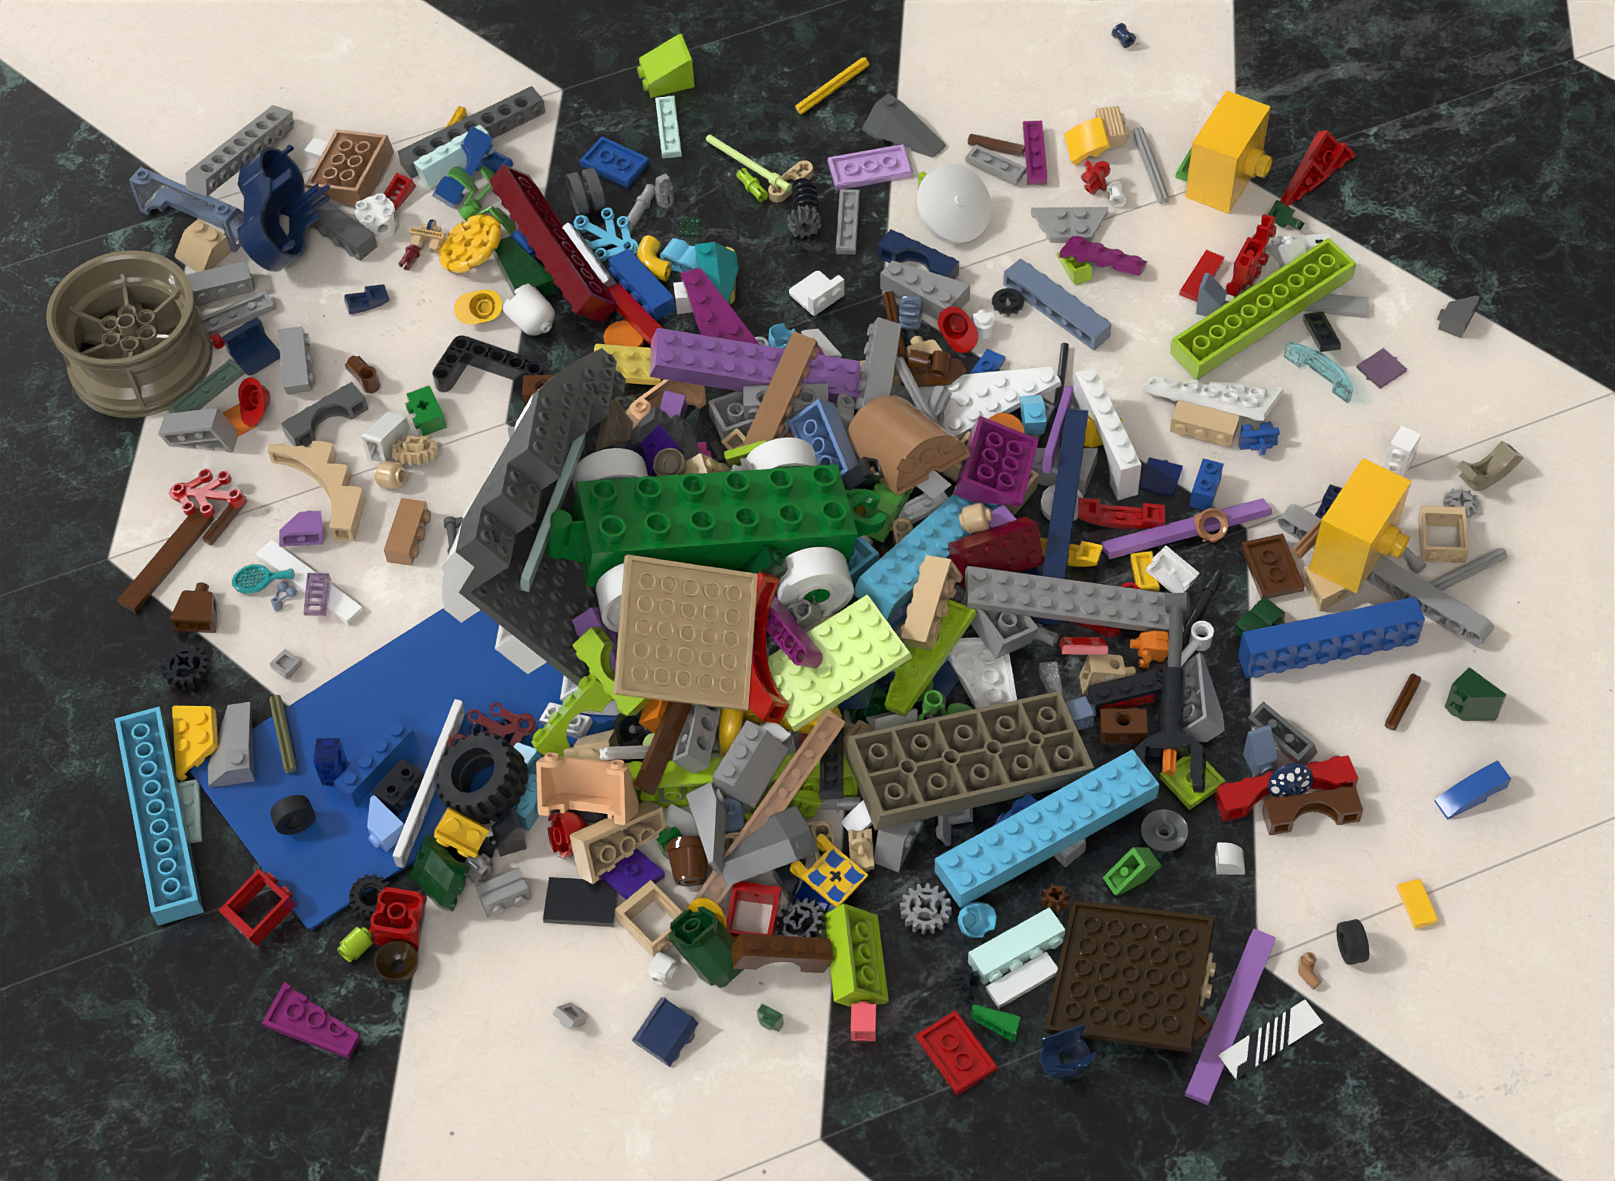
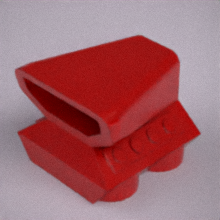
M386 887L379 893L376 911L371 916L369 932L374 933L373 943L383 946L391 941H405L411 944L417 952L420 946V920L427 897L420 892Z

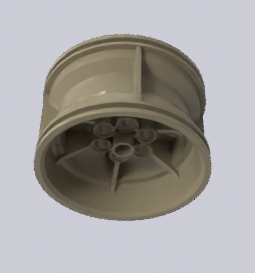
M136 250L118 251L98 256L71 271L58 284L49 300L46 313L47 327L54 344L66 362L72 386L85 404L100 413L115 417L137 418L166 411L172 404L203 381L208 374L213 356L208 331L201 320L195 295L187 275L176 263L168 258L155 253ZM85 343L97 345L91 349L81 352Z

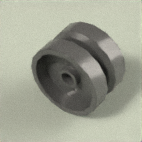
M594 167L584 169L582 179L577 172L566 175L570 198L578 216L589 214V204L594 211L606 208L603 189Z

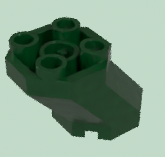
M425 835L416 854L415 862L411 867L408 881L416 883L438 908L453 912L458 901V894L461 895L464 889L465 879L470 868L457 862L435 838Z
M704 906L698 907L699 911L692 912L691 909L685 910L670 924L672 932L669 933L668 937L671 943L697 972L701 980L710 986L717 985L719 988L727 986L729 982L745 970L733 969L731 946L735 939L720 923L715 913Z

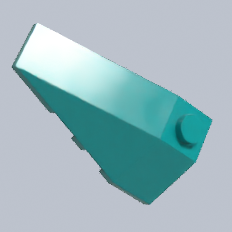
M716 242L695 244L697 268L703 270L729 304L735 278L739 271L736 252Z

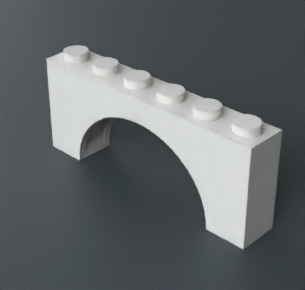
M1095 367L1075 372L1072 404L1074 409L1088 410V415L1093 420L1100 434L1109 465L1110 485L1117 500L1138 495L1141 462Z

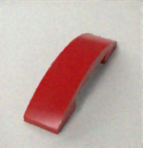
M1078 498V518L1095 525L1110 528H1153L1165 524V505L1143 503L1142 508L1102 505L1100 504V499Z

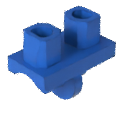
M1271 421L1263 422L1260 424V430L1255 431L1250 424L1242 425L1239 440L1240 450H1258L1260 456L1265 455L1266 449L1278 445L1279 427L1274 428Z

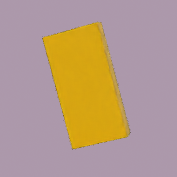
M1152 551L1131 553L1130 561L1135 584L1140 590L1159 592V582L1145 571L1150 563L1153 562Z
M1421 879L1398 884L1397 890L1414 929L1437 924L1438 918Z

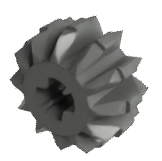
M798 205V210L792 209L791 215H788V228L795 237L800 235L801 239L804 236L811 238V234H817L818 229L821 228V216L815 207L809 209L808 205L804 208Z

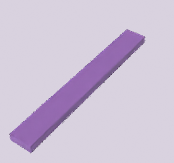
M1263 498L1221 509L1227 516L1228 527L1272 515V508ZM1194 517L1103 541L1101 545H1103L1102 550L1107 557L1113 559L1199 534L1194 525ZM1214 517L1207 518L1204 521L1205 531L1208 533L1219 530V520Z
M1253 928L1185 1096L1209 1105L1225 1065L1218 1055L1233 1046L1276 937Z

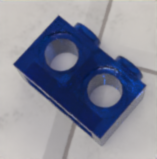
M316 738L313 763L322 785L334 787V781L347 769V758L339 738Z

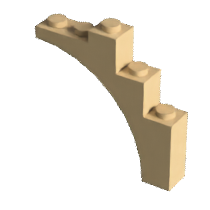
M312 441L311 447L269 444L267 451L272 463L300 470L312 477L324 488L331 499L332 515L330 530L333 539L355 541L366 498L362 487L349 486L351 475L348 465L335 463L337 455L333 443Z

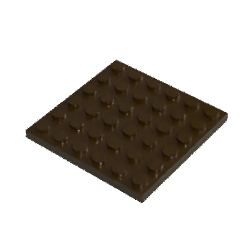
M1073 900L1047 1015L1046 1033L1056 1034L1085 1024L1086 1027L1080 1036L1081 1038L1191 1052L1214 931V916Z

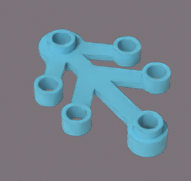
M604 208L601 212L607 231L591 224L584 215H579L575 218L574 227L580 233L588 231L602 238L591 242L586 240L592 250L597 249L595 254L601 262L626 250L628 246H631L629 249L635 256L637 255L639 246L634 239H631L629 231L630 221L626 216H621L617 219V225L622 230L623 240L616 236L613 221L614 213L610 208ZM612 244L617 246L616 248L607 251L604 248H601Z

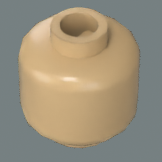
M383 461L375 469L374 478L381 488L399 489L407 480V472L399 462Z
M977 503L963 507L962 513L959 514V520L963 531L966 530L969 534L988 530L990 521H993V516L990 508L986 509L984 504Z

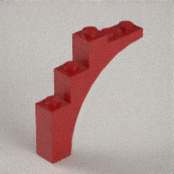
M759 572L757 578L749 708L762 721L780 724L790 704L780 694L773 681L766 651L768 614L780 580L776 576Z

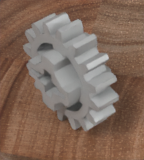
M929 883L926 884L925 888L917 884L916 891L909 888L908 895L903 894V902L900 903L901 919H906V927L913 925V932H916L919 928L924 935L928 929L934 934L935 927L942 930L943 922H949L948 915H951V907H949L951 900L946 898L945 891L939 893V886L936 885L933 889H930ZM913 903V904H914V908H913V911L911 912V911H910V906H911V904ZM939 906H941L942 909L940 914H938Z

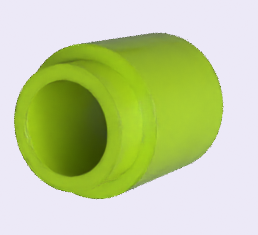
M356 927L340 942L337 950L348 962H351L353 959L357 960L373 944L371 940L373 936L366 928L362 927L360 929Z

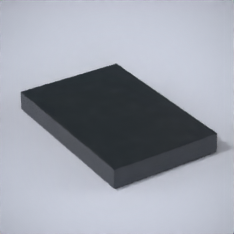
M549 877L543 922L614 927L618 892L604 880H598L591 884L584 879Z

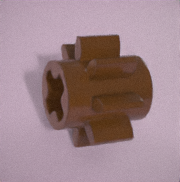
M1051 884L1048 890H1042L1043 898H1041V905H1046L1047 908L1050 907L1052 912L1059 915L1062 909H1068L1069 903L1067 901L1070 900V893L1064 892L1063 885L1059 887Z

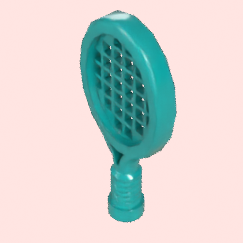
M251 564L239 569L233 575L232 586L239 593L254 594L265 589L275 579H293L295 573L293 569L271 572L266 566Z

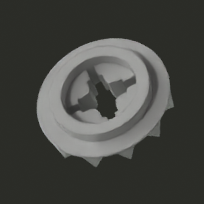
M1462 487L1459 490L1452 488L1449 493H1446L1443 500L1444 507H1461L1458 500L1462 498L1466 518L1473 516L1477 512L1479 506L1477 495H1472L1470 490L1464 491Z

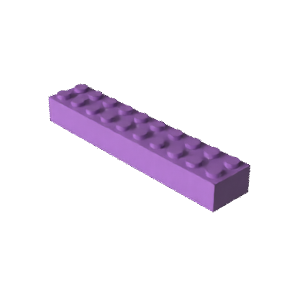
M657 328L651 340L650 377L743 392V386L770 384L785 349ZM818 354L817 359L812 360L809 366L811 367V372L808 379H804L802 384L828 383L829 402L835 404L838 395L845 393L851 396L856 403L857 398L860 396V391H858L860 361Z

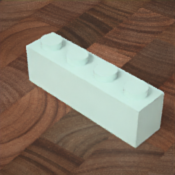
M481 125L475 127L480 131L484 132L485 134L489 135V133ZM468 132L455 137L449 143L437 147L433 152L423 155L419 160L413 162L421 181L429 189L439 184L444 176L450 177L447 174L453 167L466 168V154L460 145ZM494 145L488 155L496 151Z
M1049 907L968 952V964L972 966L973 971H978L983 985L989 982L993 983L1006 972L1019 968L1024 962L1038 957L1047 949H1054L1060 946L1065 937V928Z

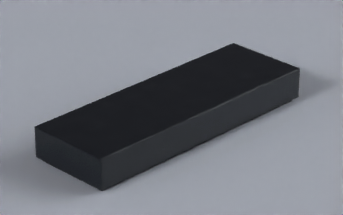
M1323 311L1303 314V321L1320 352L1341 350V343Z

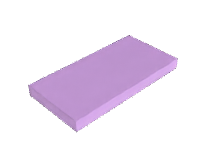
M904 144L828 158V165L836 191L912 177V169Z

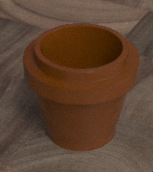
M682 836L670 840L665 845V856L669 859L675 884L678 886L704 884L707 876L708 859L700 836Z

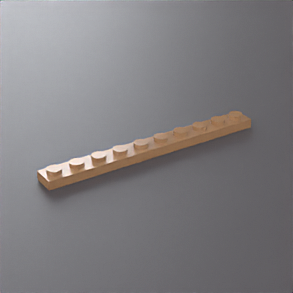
M828 709L825 710L730 846L723 859L735 848L743 844L752 836V833L760 829L774 814L786 809L846 723L844 720ZM714 870L694 899L700 897L709 898L719 905L732 885L726 886L722 874L718 875Z

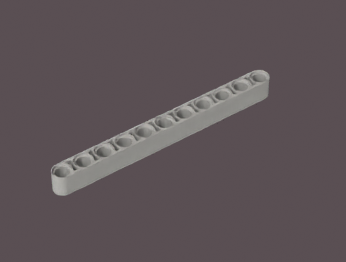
M1292 504L1277 521L1281 529L1301 540L1320 518L1302 507ZM1382 555L1366 579L1398 600L1416 597L1423 615L1475 646L1482 645L1494 630V625L1488 618Z

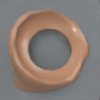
M1209 508L1194 516L1196 531L1203 538V542H1217L1228 531L1227 516L1222 510ZM1209 517H1214L1220 522V530L1216 534H1209L1204 529V521Z

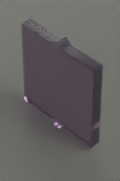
M1384 348L1356 366L1366 376V380H1370L1379 389L1407 372V368L1397 360L1398 358L1393 357Z

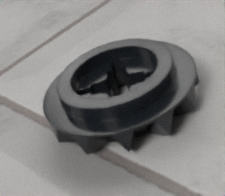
M1011 288L997 291L992 297L994 311H999L1000 315L1005 313L1008 317L1012 313L1017 315L1019 310H1023V295ZM1007 298L1010 301L1009 306L1006 305Z

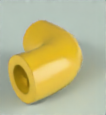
M644 236L639 244L636 257L657 279L667 281L671 274L672 263L661 260L656 256L661 244L655 237Z
M725 708L721 710L718 742L719 752L722 757L726 755L742 729L744 711Z

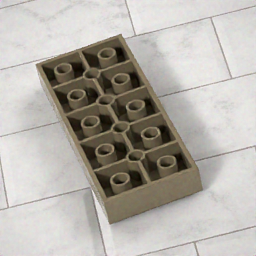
M1060 691L852 735L848 737L844 748L848 763L875 830L1023 797L1027 794L1031 795L1062 788L1094 770V766Z

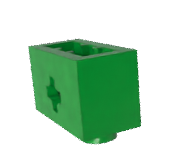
M430 385L406 393L408 402L405 403L409 415H414L412 421L415 429H420L423 436L447 428L444 415Z

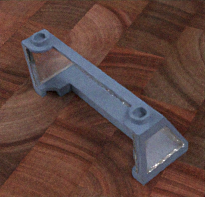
M142 167L129 179L140 212L149 215L152 209H158L163 212L167 206H170L224 229V235L227 236L232 252L236 253L241 247L237 229L244 224V212L237 207L211 196L206 197L188 191L185 185Z

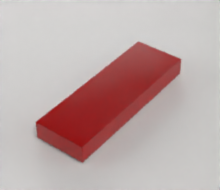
M1206 250L1180 289L1179 295L1197 302L1199 287L1205 272L1214 278L1225 257Z

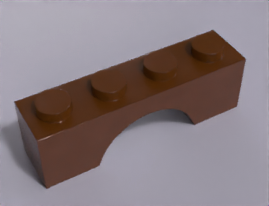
M1341 786L1334 790L1325 791L1320 789L1307 794L1298 793L1281 798L1278 796L1270 797L1264 800L1262 813L1268 835L1292 832L1295 820L1309 812L1325 814L1337 825L1360 822L1363 808L1356 786Z
M740 934L731 946L733 969L757 970L767 964L788 962L798 965L801 972L824 973L833 962L831 940L828 938Z

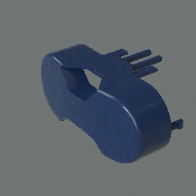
M292 145L286 146L287 148L283 151L272 147L265 148L243 165L238 176L237 185L244 197V224L237 229L239 242L246 254L257 265L271 272L281 271L304 253L305 229L319 219V212H316L314 215L312 213L331 199V196L327 194L312 206L311 203L330 189V185L326 184L319 190V184L317 183L305 192L302 173L296 163L287 155L294 150ZM279 215L289 217L288 235L280 226Z

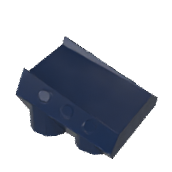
M661 997L632 1041L670 1067L680 1057V1051L684 1045L691 1043L695 1038V1029L699 1023L693 1016H690L668 1001L666 997Z

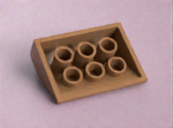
M336 129L305 184L306 188L310 189L318 183L320 190L328 184L330 189L323 194L324 196L328 194L335 201L347 206L356 207L355 205L358 201L371 196L394 153L388 135Z

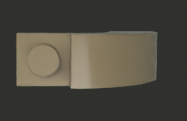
M1501 441L1481 461L1473 464L1462 461L1457 466L1462 472L1459 477L1472 490L1480 491L1504 478L1524 457L1509 443Z

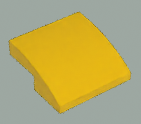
M1102 117L1087 120L1064 133L1070 160L1074 165H1078L1090 155L1096 158L1111 147Z

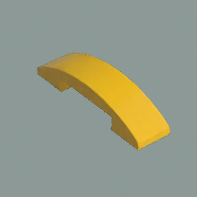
M1040 537L1043 560H1045L1047 539ZM1082 541L1080 545L1070 544L1067 566L1086 567L1097 565L1103 545Z

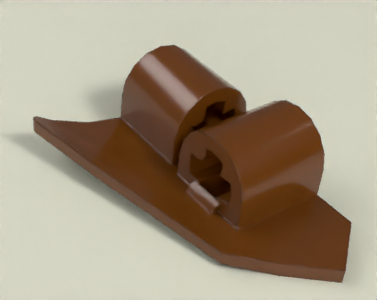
M913 349L910 351L908 368L918 387L951 385L966 373L962 362L951 358V354L938 350L932 354Z

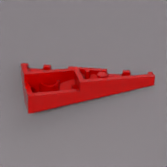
M1328 130L1318 131L1280 201L1290 206L1295 201L1300 200L1305 193L1317 187L1331 176V173L1336 169L1344 166V163L1349 159H1353L1356 154L1345 142L1339 143Z

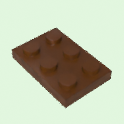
M1284 534L1241 542V550L1261 599L1304 591L1305 586Z

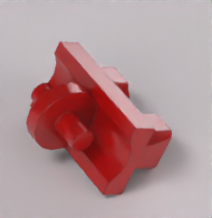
M1087 160L1084 164L1086 171L1081 175V180L1086 183L1084 189L1092 195L1099 189L1105 191L1107 188L1105 177L1111 171L1110 165L1106 161H1099L1093 167L1091 162Z

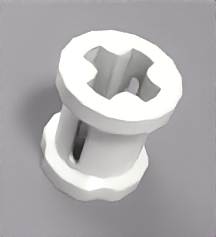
M1110 182L1106 188L1110 194V205L1112 207L1125 205L1127 199L1123 192V182Z

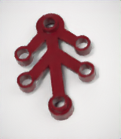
M493 703L490 706V714L493 717L501 716L511 722V724L502 726L482 715L477 709L470 710L467 715L469 722L473 724L478 723L490 729L484 732L495 733L502 738L514 733L510 741L513 747L517 742H521L523 736L531 735L536 729V721L532 715L528 713L516 715L504 709L500 703ZM495 706L501 708L498 714L492 712ZM472 713H477L479 718L472 720L470 716ZM523 721H527L529 723V727L523 729L520 726ZM462 734L453 735L449 740V746H454L456 741L461 738L467 739L468 736L465 737Z

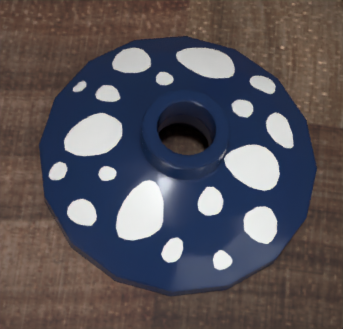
M1290 763L1281 766L1269 778L1268 789L1270 794L1280 798L1298 793L1305 794L1313 783L1312 771L1306 765L1300 763Z

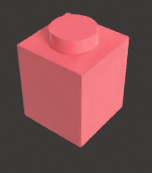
M869 1002L851 1004V1041H876V1004Z

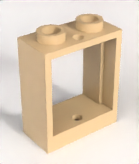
M1421 506L1418 515L1420 555L1423 560L1431 563H1465L1469 553L1465 507ZM1427 526L1457 527L1458 547L1428 546Z
M650 880L615 909L617 921L655 957L658 952L663 953L669 948L671 941L668 936L672 930L669 928L652 942L631 919L653 901L673 920L682 911Z

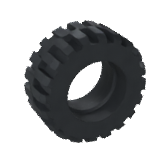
M480 732L478 735L474 733L468 735L467 739L461 738L458 740V744L456 746L452 745L448 749L449 753L443 756L441 759L442 765L437 770L439 778H436V787L438 788L439 798L447 808L449 807L484 825L489 824L490 820L498 821L514 805L517 806L520 803L519 798L521 795L524 796L526 791L524 785L528 783V775L526 774L528 767L524 762L522 754L498 734ZM494 764L493 774L487 784L475 792H470V786L476 774L486 766Z

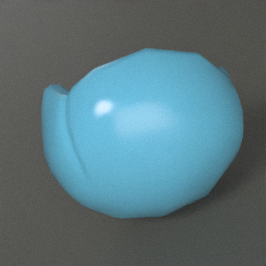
M782 323L772 326L769 330V345L785 349L795 329L788 330L785 324Z
M977 901L970 902L959 912L958 925L961 932L968 937H984L986 932L995 928L997 916L994 908L989 904Z

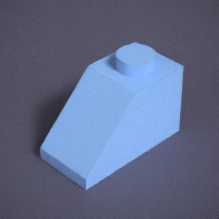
M375 795L370 798L367 824L370 836L368 838L376 848L380 846L387 852L398 843L404 824Z

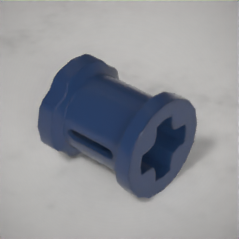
M1124 23L1116 25L1112 30L1111 35L1121 42L1123 48L1130 47L1136 40L1134 33H1130Z

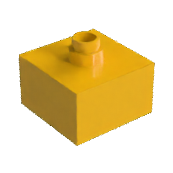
M1226 90L1192 142L1186 198L1229 214L1250 179L1256 176L1266 177L1273 160L1272 157L1267 154L1265 155V151H1263L1270 106Z
M1362 458L1321 521L1309 570L1357 594L1381 555L1388 557L1391 554L1399 559L1410 540L1408 535L1401 533L1402 529L1398 525L1412 481Z

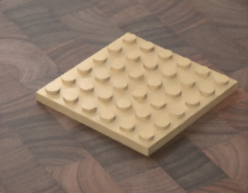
M626 555L624 558L614 695L747 711L749 707L758 574Z

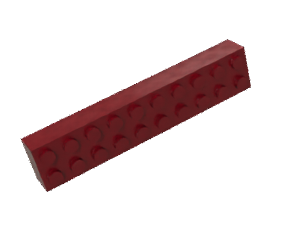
M503 164L489 180L493 187V192L501 199L502 206L509 211L510 218L519 226L518 230L525 235L528 245L535 250L536 257L543 262L545 270L553 277L554 284L563 292L562 296L571 304L572 311L578 316L583 315L592 321L597 320L603 323L616 309L618 304L565 232L563 223L531 176Z

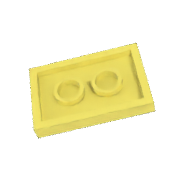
M607 344L595 345L594 351L603 348L607 353L613 355L617 361L616 371L623 374L626 379L625 383L657 385L660 383L661 379L650 377L651 348Z

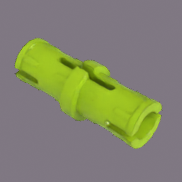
M742 168L744 174L739 170L736 177L745 185V189L749 193L751 192L759 202H763V199L766 200L768 192L763 189L759 180L753 178L746 168Z

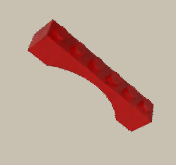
M1349 755L1342 757L1334 756L1329 760L1313 761L1306 765L1312 771L1314 778L1310 789H1323L1327 791L1341 786L1354 787L1359 779ZM1268 772L1256 778L1247 777L1235 783L1226 782L1216 787L1214 799L1223 822L1246 817L1260 800L1271 795L1268 789V781L1274 772Z

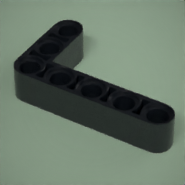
M464 335L457 336L452 340L432 372L435 387L439 392L450 391L467 365L522 384L523 375H545L543 364L538 360Z

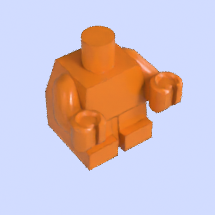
M1144 632L1136 640L1131 639L1130 648L1138 649V656L1143 657L1138 662L1141 664L1140 668H1148L1151 660L1163 663L1168 655V632Z

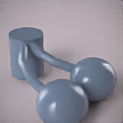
M284 581L277 585L278 592L276 597L271 599L275 611L282 609L281 601L283 599L294 597L297 594V590L294 587H289ZM279 592H286V595L281 599L278 597Z

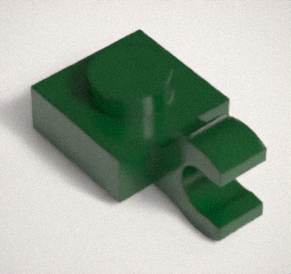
M1276 200L1268 213L1269 216L1275 217V223L1283 228L1289 224L1295 229L1301 230L1305 224L1292 216L1295 212L1294 209L1279 200Z

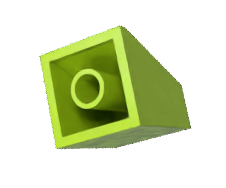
M682 34L676 35L639 58L638 75L639 78H643L644 91H648L650 98L694 87L692 59Z

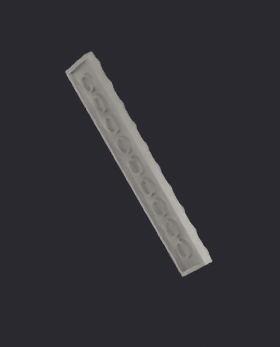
M967 566L965 570L966 608L1144 632L1164 631L1168 632L1169 635L1170 613H1166L1164 605L1166 593Z

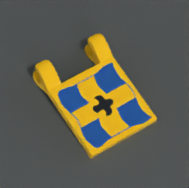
M819 834L815 839L817 848L825 853L809 870L799 860L792 862L790 872L804 880L837 908L868 877V874L832 845L825 835Z

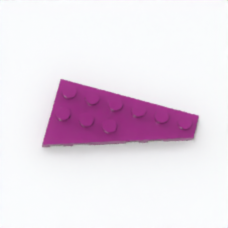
M701 268L680 274L700 335L759 344Z

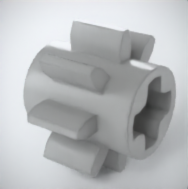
M484 853L481 856L478 854L476 858L470 856L464 864L470 868L467 878L473 883L476 880L479 882L486 881L493 872V864L490 863L492 859Z

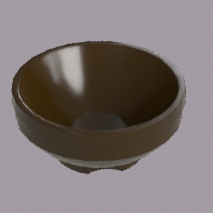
M399 940L391 941L378 950L375 955L374 966L383 980L390 983H400L411 978L416 972L418 955L411 944ZM397 962L405 964L404 970L399 973L393 972L392 966Z

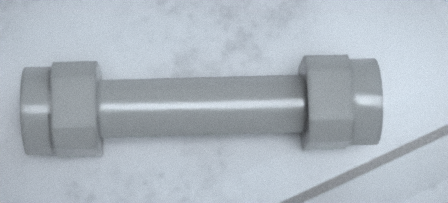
M1406 547L1402 555L1410 562L1409 567L1416 573H1420L1426 568L1427 564L1420 555L1416 557Z

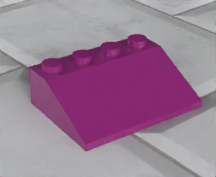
M979 416L971 429L966 446L970 457L962 460L953 494L972 502L1021 506L1039 439Z

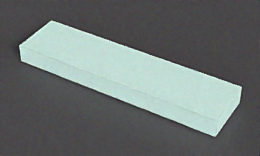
M675 97L655 98L662 159L682 157Z

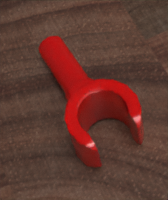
M218 333L210 336L211 344L216 349L224 347L223 338Z

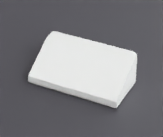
M819 329L801 331L802 335L817 340L819 347L826 356L842 357L841 353Z
M912 708L906 717L890 711L866 717V720L874 731L917 722V709Z

